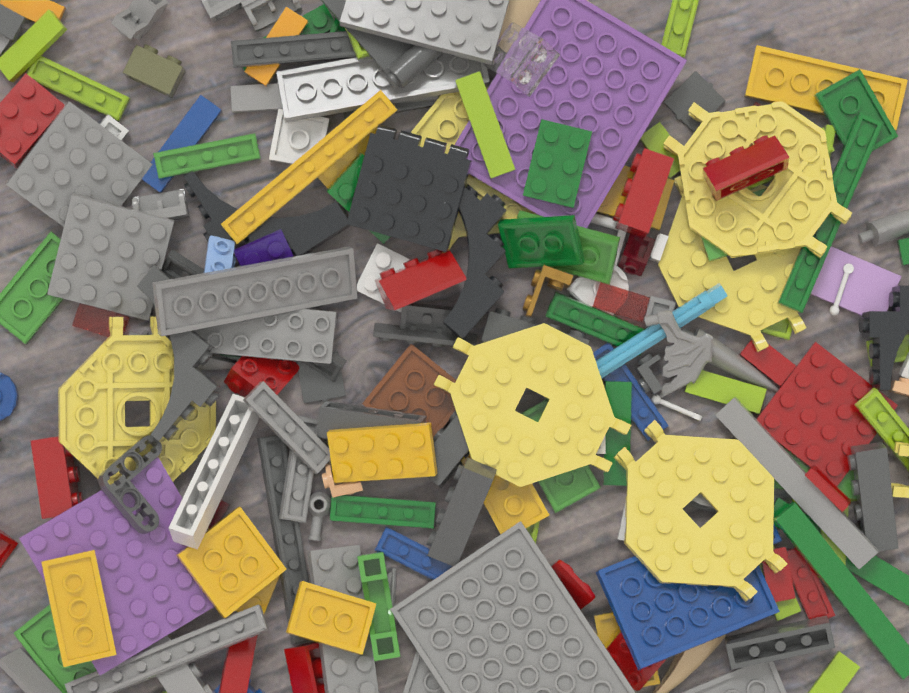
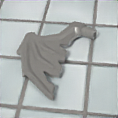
M662 311L654 315L645 316L646 326L659 324L666 333L667 341L673 343L665 348L664 360H668V362L663 365V376L667 378L675 377L671 382L662 385L663 389L659 396L662 398L690 382L694 384L704 366L708 362H712L713 336L706 333L703 336L697 337L682 331L671 311Z

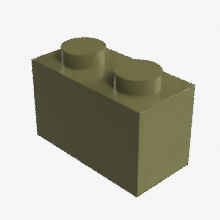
M145 44L143 48L136 45L124 68L123 74L138 83L173 98L185 74V69L180 66L182 62L170 55L167 58L157 55L159 51Z

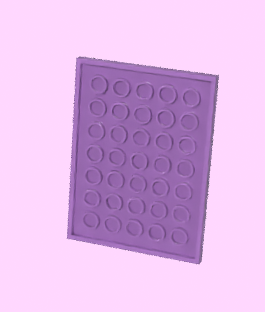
M541 0L487 89L515 170L492 179L490 178L470 120L455 145L469 149L467 159L472 160L469 174L537 215L543 217L575 215L577 226L587 228L687 60L587 0ZM541 119L592 131L574 208L523 196Z

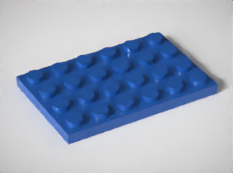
M636 556L596 572L638 670L780 612L759 565L744 578L746 582L757 590V593L746 602L732 587L660 583Z

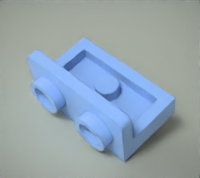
M212 235L209 237L204 273L234 268L236 256L233 255L235 241Z

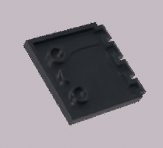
M379 124L376 134L370 133L346 224L448 252L472 160L467 159L469 149L451 144L449 153L446 154V142L427 137L424 146L421 147L422 136L406 131H401L399 139L395 140L397 129Z

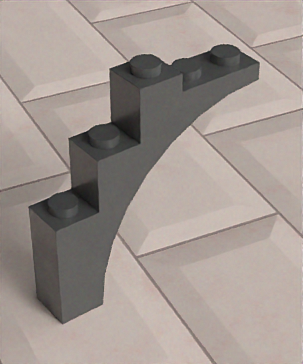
M153 266L137 287L155 306L152 283L172 278L159 267ZM194 330L170 335L174 354V381L164 414L151 433V436L159 442H163L165 439L168 441L172 439L179 429L176 426L182 418L187 420L194 412L195 408L193 405L195 403L199 407L205 408L206 405L212 406L220 396L218 391L221 387L197 368L199 365L204 366L212 356L210 351L214 347Z

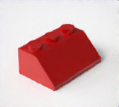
M768 135L762 136L753 142L754 145L746 149L744 146L738 147L729 153L730 156L722 160L720 157H717L705 164L703 176L715 201L788 169L789 156L775 135L770 138Z
M434 249L427 253L428 258L421 261L418 258H413L404 262V268L395 271L394 268H390L379 273L381 278L376 279L375 283L386 309L395 311L467 280L451 251L444 252Z
M310 642L284 649L293 693H325L319 643Z

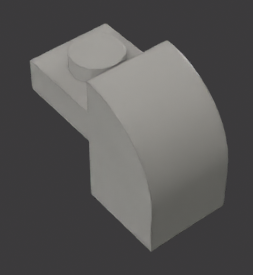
M133 0L128 9L114 17L111 24L122 35L130 39L135 37L139 40L157 22L169 2L167 0Z

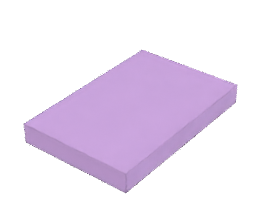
M830 247L810 295L834 304L844 275L843 266L849 263L853 265L854 271L848 276L838 307L862 316L863 312L887 311L889 308V293L892 291V287L898 286L902 276L839 249Z

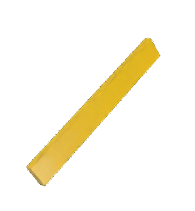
M381 90L221 223L222 227L239 244L374 131L379 124L381 125L397 111L395 106Z

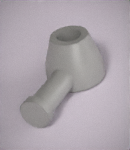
M315 492L310 495L308 507L309 513L313 516L308 539L321 541L322 520L331 511V497L324 492ZM319 499L324 502V507L320 510L314 506L315 501Z

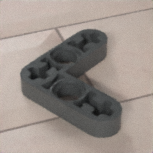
M151 435L137 441L107 467L98 478L102 491L132 527L141 534H147L155 530L159 525L157 512L130 481L161 453V442ZM151 444L153 448H151L150 452L141 457L139 453L146 448V445ZM127 457L132 458L136 462V469L134 471H130L125 467L124 461ZM119 471L122 475L110 485L107 482L110 479L109 477ZM124 494L133 496L135 500L133 507H127L123 503ZM141 507L142 510H140L137 514L134 515L132 513L133 511ZM148 516L150 520L148 521V524L144 526L142 524V521L144 520V517Z

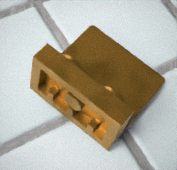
M543 265L541 270L536 269L530 285L535 287L533 295H527L522 308L523 311H526L525 316L529 318L532 316L544 281L548 282V287L562 291L563 287L568 288L570 286L573 275Z

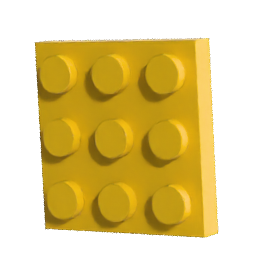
M241 507L234 509L207 530L198 550L187 546L176 555L223 618L228 617L287 570Z

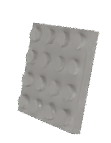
M68 101L6 182V185L64 227L72 194L122 206L153 164Z
M72 194L47 295L149 321L153 303L137 285L153 266L159 267L162 270L175 220Z

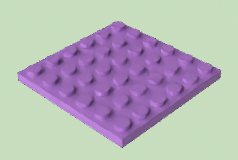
M159 457L155 458L130 480L157 512L159 525L155 530L147 534L137 532L107 495L100 490L19 538L44 582L41 561L95 550L117 654L91 661L99 675L104 674L214 607L176 556L187 547L174 542L169 531V526L182 501V497ZM124 494L123 503L127 507H133L135 504L133 496L130 494ZM140 507L139 509L133 511L132 513L135 515V514H137L140 510H142V508ZM148 516L144 517V520L142 521V524L144 526L147 525L148 521L150 520Z

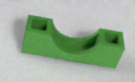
M384 552L359 555L357 558L364 599L376 603L369 629L374 661L400 657L394 614L390 610L393 607Z

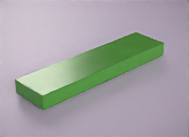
M255 133L153 153L158 179L190 173L191 171L195 172L260 159Z

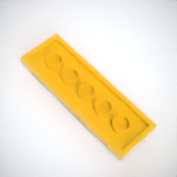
M756 45L744 97L770 103L783 101L792 108L825 115L814 95L859 69ZM860 69L896 131L908 80Z

